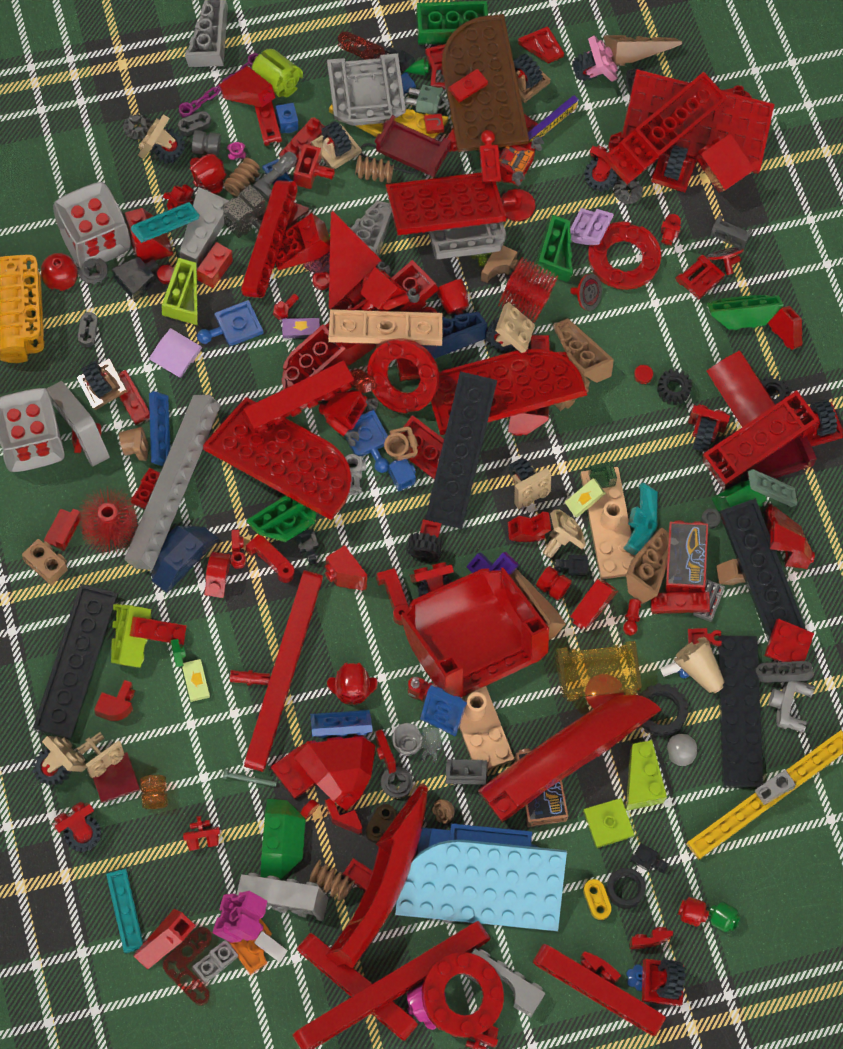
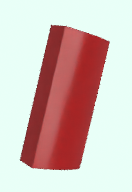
M741 351L726 357L707 370L708 375L742 427L775 405Z
M412 415L404 427H410L413 435H415L418 453L415 457L408 458V460L435 480L444 439ZM401 432L408 439V432Z

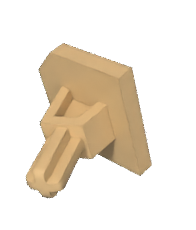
M560 509L553 510L550 515L554 529L549 535L552 539L544 549L543 554L548 558H553L561 544L565 546L569 541L583 549L586 544L582 529L577 522Z

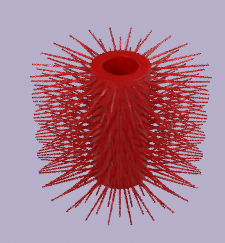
M518 262L520 264L515 267L514 273L512 272L504 289V294L501 295L499 304L503 302L505 305V303H508L506 301H509L521 313L525 311L524 315L528 318L529 316L534 317L533 321L535 322L542 308L546 305L557 279L555 278L553 281L552 278L554 277H549L550 273L546 276V273L542 274L536 268L532 269L525 263L521 264V262Z
M107 486V503L104 502L101 492L99 501L96 503L93 500L95 504L92 509L91 506L90 508L87 507L85 512L78 514H83L79 516L88 514V517L85 516L84 520H79L84 523V526L86 525L88 530L84 527L81 528L83 529L81 531H85L88 534L86 536L91 537L90 541L94 540L96 543L103 542L105 546L108 545L110 553V539L111 543L113 540L114 546L116 544L117 546L120 545L118 541L124 539L125 536L128 537L129 531L135 529H130L131 525L138 526L134 524L138 523L134 522L138 520L135 519L137 517H134L137 515L130 512L131 509H127L133 506H124L120 503L122 498L119 501H113L112 498L109 500Z

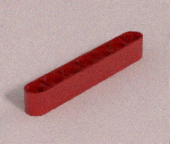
M278 180L274 183L242 283L241 290L245 297L263 298L266 293L297 195L298 188L294 181Z
M309 933L296 948L303 957L351 997L372 985L358 971L350 968L346 963L337 966L326 956L330 948L312 933ZM393 1001L372 1013L376 1019L403 1041L418 1026V1023Z
M543 944L533 960V964L649 1035L657 1036L666 1020L662 1013L549 945Z

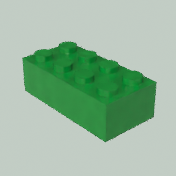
M487 1L417 3L418 45L446 44L452 33L461 25L472 19L488 16Z

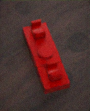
M315 117L311 118L281 151L279 158L286 152H293L297 157V164L303 145H311V141L322 135L321 129L325 126Z
M709 592L658 593L656 597L651 599L652 614L710 612Z

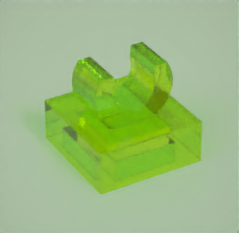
M492 252L471 255L472 259L478 258V264L481 267L486 265L487 257Z

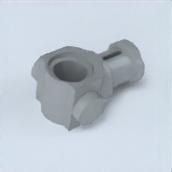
M350 454L345 457L348 464L353 463L357 466L350 468L351 488L349 495H358L362 493L360 479L362 478V471H366V460H362V456Z

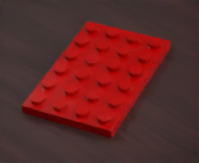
M481 172L386 184V192L397 235L506 222V214L496 182L482 183Z

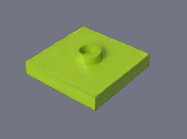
M622 798L583 810L596 848L635 836Z

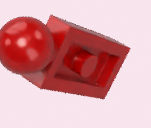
M485 130L481 134V141L485 144V146L479 147L482 183L501 181L498 145H492L495 140V134L491 130Z

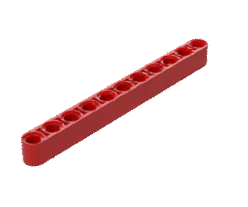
M303 571L245 758V768L260 772L265 770L323 580V575Z
M480 921L472 923L298 1029L292 1037L300 1049L317 1048L423 983L429 969L441 958L458 952L471 953L474 949H478L486 944L491 937Z

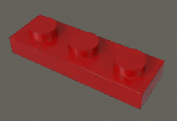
M133 617L130 636L171 643L170 640L178 639L179 645H184L187 626Z

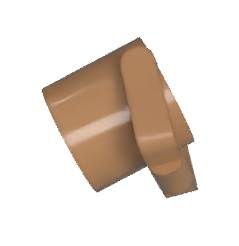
M143 427L119 432L120 444L124 455L136 454L139 461H147L149 444Z
M410 427L390 431V435L385 440L384 447L392 459L400 461L415 457L418 453L417 440ZM407 431V432H408V439H407L406 436H404L403 434H401V432Z

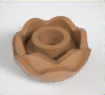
M444 799L434 803L432 811L436 815L437 821L443 822V824L451 822L455 814L453 805Z

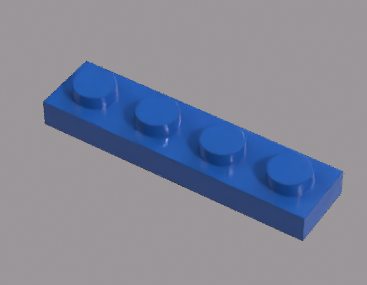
M153 391L149 393L151 463L164 466L170 452L169 402L167 395Z

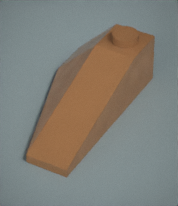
M604 35L603 38L605 46L610 47L613 53L612 61L618 66H625V63H633L682 45L681 40L667 37H652V40H650V38L636 36V39L626 37V35Z
M567 318L553 325L570 361L584 376L596 383L612 376L614 359L570 319Z
M660 528L631 560L626 574L628 593L640 600L642 604L658 595L666 571L669 533L663 528Z
M515 569L510 577L549 627V640L554 638L566 623L557 610Z

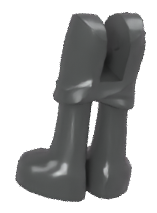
M286 152L272 166L273 170L252 186L259 196L269 201L272 192L270 185L278 177L284 175L295 166L296 155L293 152Z

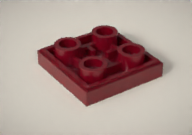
M127 752L124 753L119 763L111 764L101 776L93 777L101 803L140 791Z

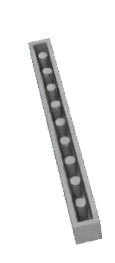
M193 395L124 558L135 569L153 570L203 450V444L207 440L221 406L211 395Z

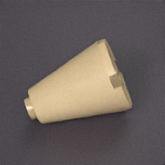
M705 637L697 639L699 643L693 644L691 642L676 654L677 658H674V661L707 692L717 693L723 688L724 679L709 641Z

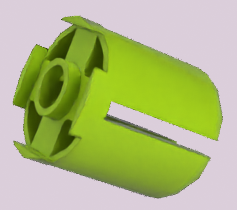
M266 49L255 58L252 65L253 71L272 84L274 94L279 98L291 96L298 89L295 86L299 78H303L302 70L274 49Z

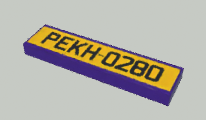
M575 95L530 130L528 132L529 142H532L536 137L542 138L576 110L579 99Z

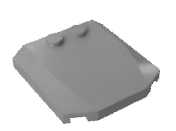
M398 53L380 55V59L346 62L345 58L327 60L335 120L352 126L385 123L392 115L397 118L406 112Z
M503 222L428 231L435 259L501 251L506 240Z

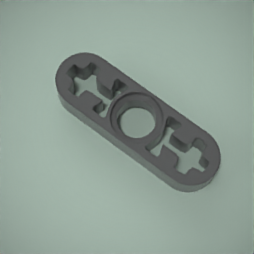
M808 661L762 663L756 668L759 681L764 683L807 681L814 676L812 664ZM782 670H790L787 674H780Z

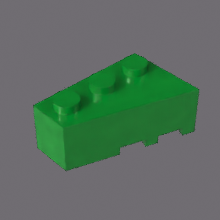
M552 215L547 224L535 264L537 270L538 268L544 269L542 274L547 271L551 277L553 276L567 283L573 275L569 220Z

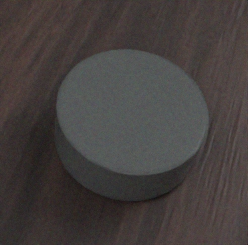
M716 509L705 510L701 517V522L708 524L710 529L716 528L721 521L720 514Z

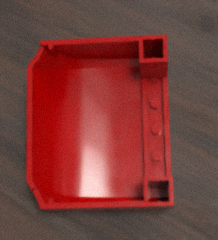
M489 568L473 572L414 599L406 612L401 614L407 640L430 679L446 693L460 698L540 661L548 653L549 627L504 568L496 571H489Z

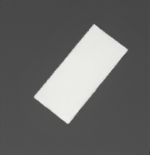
M261 931L254 942L278 962L282 961L288 951L263 931Z

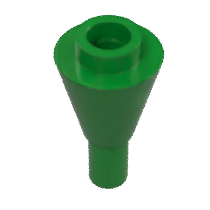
M425 58L415 61L404 72L426 76V72H429V62H426Z

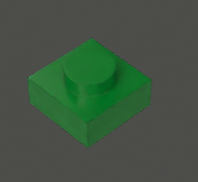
M178 639L170 640L176 667L184 666L182 659L186 657L184 646L179 645Z

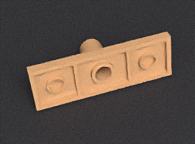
M330 310L329 342L374 343L377 349L389 340L404 338L415 341L420 345L442 346V313Z
M619 468L581 471L582 486L594 478L606 493L587 509L600 579L624 577L627 574L631 560L636 555H632L623 549L631 536L630 525H628L629 518Z
M482 687L461 697L463 701L467 702L459 729L471 760H488V770L513 762V754L487 687Z

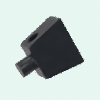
M136 257L112 269L113 278L128 296L136 302L155 284L153 272L159 269V265L154 259L145 264L140 257Z

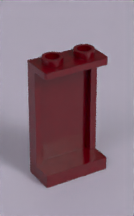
M392 115L389 120L385 121L383 131L377 135L375 144L376 152L435 177L450 150L451 140L444 137L442 142L396 122V116Z
M799 435L748 471L754 469L772 478H777L812 467L817 458L807 436L802 439ZM748 471L744 473L746 480H749Z

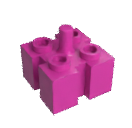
M251 891L239 892V895L234 893L223 895L219 909L222 911L221 916L216 919L212 933L230 943L241 942L242 939L246 941L256 940L259 933L263 930V925L259 923V919L265 915L268 901Z

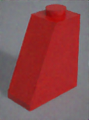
M248 66L219 84L223 98L230 101L263 107L276 98L272 84Z
M597 579L570 617L574 619L573 623L581 629L583 627L589 628L617 594L618 590L605 580Z

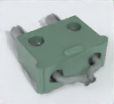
M422 85L421 90L409 88V94L417 95L418 98L406 97L405 104L415 105L417 112L432 115L437 114L439 108L449 105L443 96L442 87Z

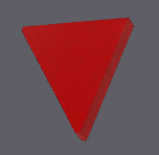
M334 211L331 212L330 310H333L364 280V276L372 271L374 267H377L379 262H382Z

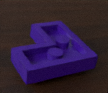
M480 552L476 554L466 567L472 573L480 569L489 568V571H496L504 568L510 576L519 564L507 552H503L493 564Z

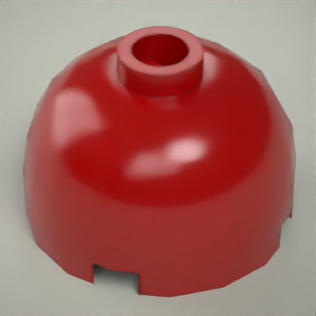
M54 253L43 261L41 265V278L49 289L64 291L76 283L78 269L70 256L63 253Z

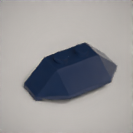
M176 526L166 536L154 568L151 570L152 582L167 594L218 542L219 538L205 527Z

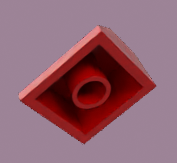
M345 545L326 557L325 575L330 582L333 581L336 586L362 591L367 589V574Z

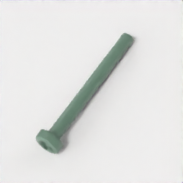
M227 769L223 773V779L228 777L274 787L277 784L274 781L229 773Z

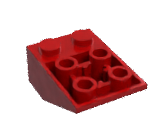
M311 213L286 230L275 262L277 269L283 270L314 261L330 252V237L325 222Z

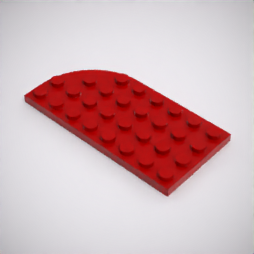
M527 349L523 353L517 350L440 371L439 388L436 396L431 401L440 435H445L460 371L497 380L488 422L587 395V391L579 370L569 359L549 350Z
M245 397L203 444V450L332 520L344 506L350 493L351 471L346 458L333 444L286 418L285 421L278 425L274 423L269 425L268 429L262 433L257 431L252 434L242 412L244 408L257 402Z

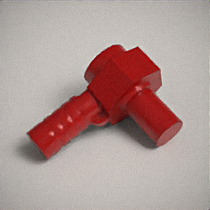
M293 294L285 303L279 301L274 306L273 316L279 320L288 318L289 309L299 297Z

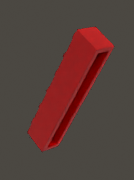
M343 360L244 408L242 415L252 434L257 431L262 433L268 429L269 425L273 423L278 425L290 415L292 417L297 416L302 412V409L306 407L311 409L318 405V401L322 399L327 401L333 398L335 393L339 391L342 393L352 388L351 385L354 382V378Z

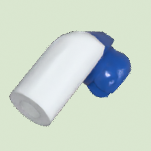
M676 662L660 668L664 677L673 673L680 674L682 679L690 676Z

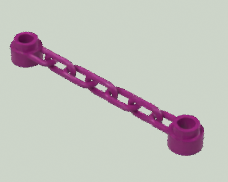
M250 54L248 62L240 70L247 65L252 69L253 62L259 54ZM230 74L225 79H223V81H225L234 74ZM220 86L212 87L198 100H194L191 103H182L179 106L180 116L185 118L193 115L194 111L201 107V104L219 94L221 91ZM214 90L215 94L210 97L208 93Z

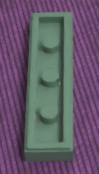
M754 469L748 471L751 490L790 507L797 505L794 487Z

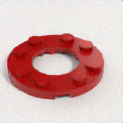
M631 222L609 224L600 244L590 245L588 249V262L594 275L604 284L616 289L629 290L647 284L656 275L661 262V249L654 235L642 226L638 227L630 224ZM621 241L636 245L641 252L642 262L632 271L625 272L613 268L606 256L607 250L611 245Z
M404 338L389 340L373 352L368 363L367 376L370 379L373 394L384 406L400 413L419 411L427 406L436 396L440 380L437 364L429 351L415 341ZM405 358L417 366L420 383L415 391L404 393L391 385L388 378V367L393 360Z
M458 952L441 958L429 969L422 985V1002L428 1018L439 1030L454 1037L468 1038L485 1032L496 1022L503 1008L504 990L497 971L488 961L472 953ZM455 975H469L476 979L482 988L483 998L480 1007L470 1015L456 1014L445 1001V986L450 978Z

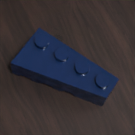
M479 312L455 315V318L451 319L442 317V346H422L429 351L434 359L485 340L487 322Z

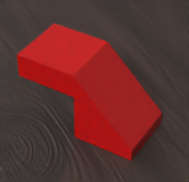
M331 798L325 800V807L332 824L358 835L362 833V825L355 810L339 815L335 802Z

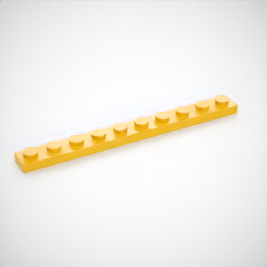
M840 730L786 770L796 784L793 790L782 794L763 805L757 794L754 793L688 841L686 845L697 859L703 858L843 755V732Z

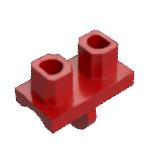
M184 184L182 187L174 186L171 192L164 193L163 198L169 199L167 203L168 210L188 202L192 205L194 200L190 197L194 189Z
M670 214L666 217L665 222L663 221L660 232L663 234L661 243L672 246L674 237L678 238L681 228V220L678 215Z
M196 816L197 822L189 823L190 829L199 828V830L183 833V838L187 843L189 851L200 849L198 838L202 837L207 838L208 847L219 845V826L203 829V827L210 826V821H201V816Z
M491 1026L486 1030L485 1035L479 1034L468 1037L476 1042L467 1040L465 1046L472 1049H486L487 1047L479 1044L483 1043L496 1048L498 1028Z

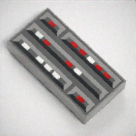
M707 580L705 592H709L710 612H697L693 615L711 622L725 586Z

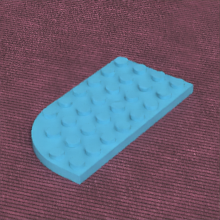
M448 840L434 844L420 852L413 859L408 878L396 903L395 915L470 923L480 921L481 924L558 931L567 851L469 840Z

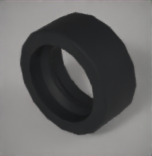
M627 867L618 869L612 873L607 882V896L617 907L632 908L639 904L645 895V879L635 869ZM625 876L634 879L638 886L636 896L628 900L618 897L614 889L615 882Z

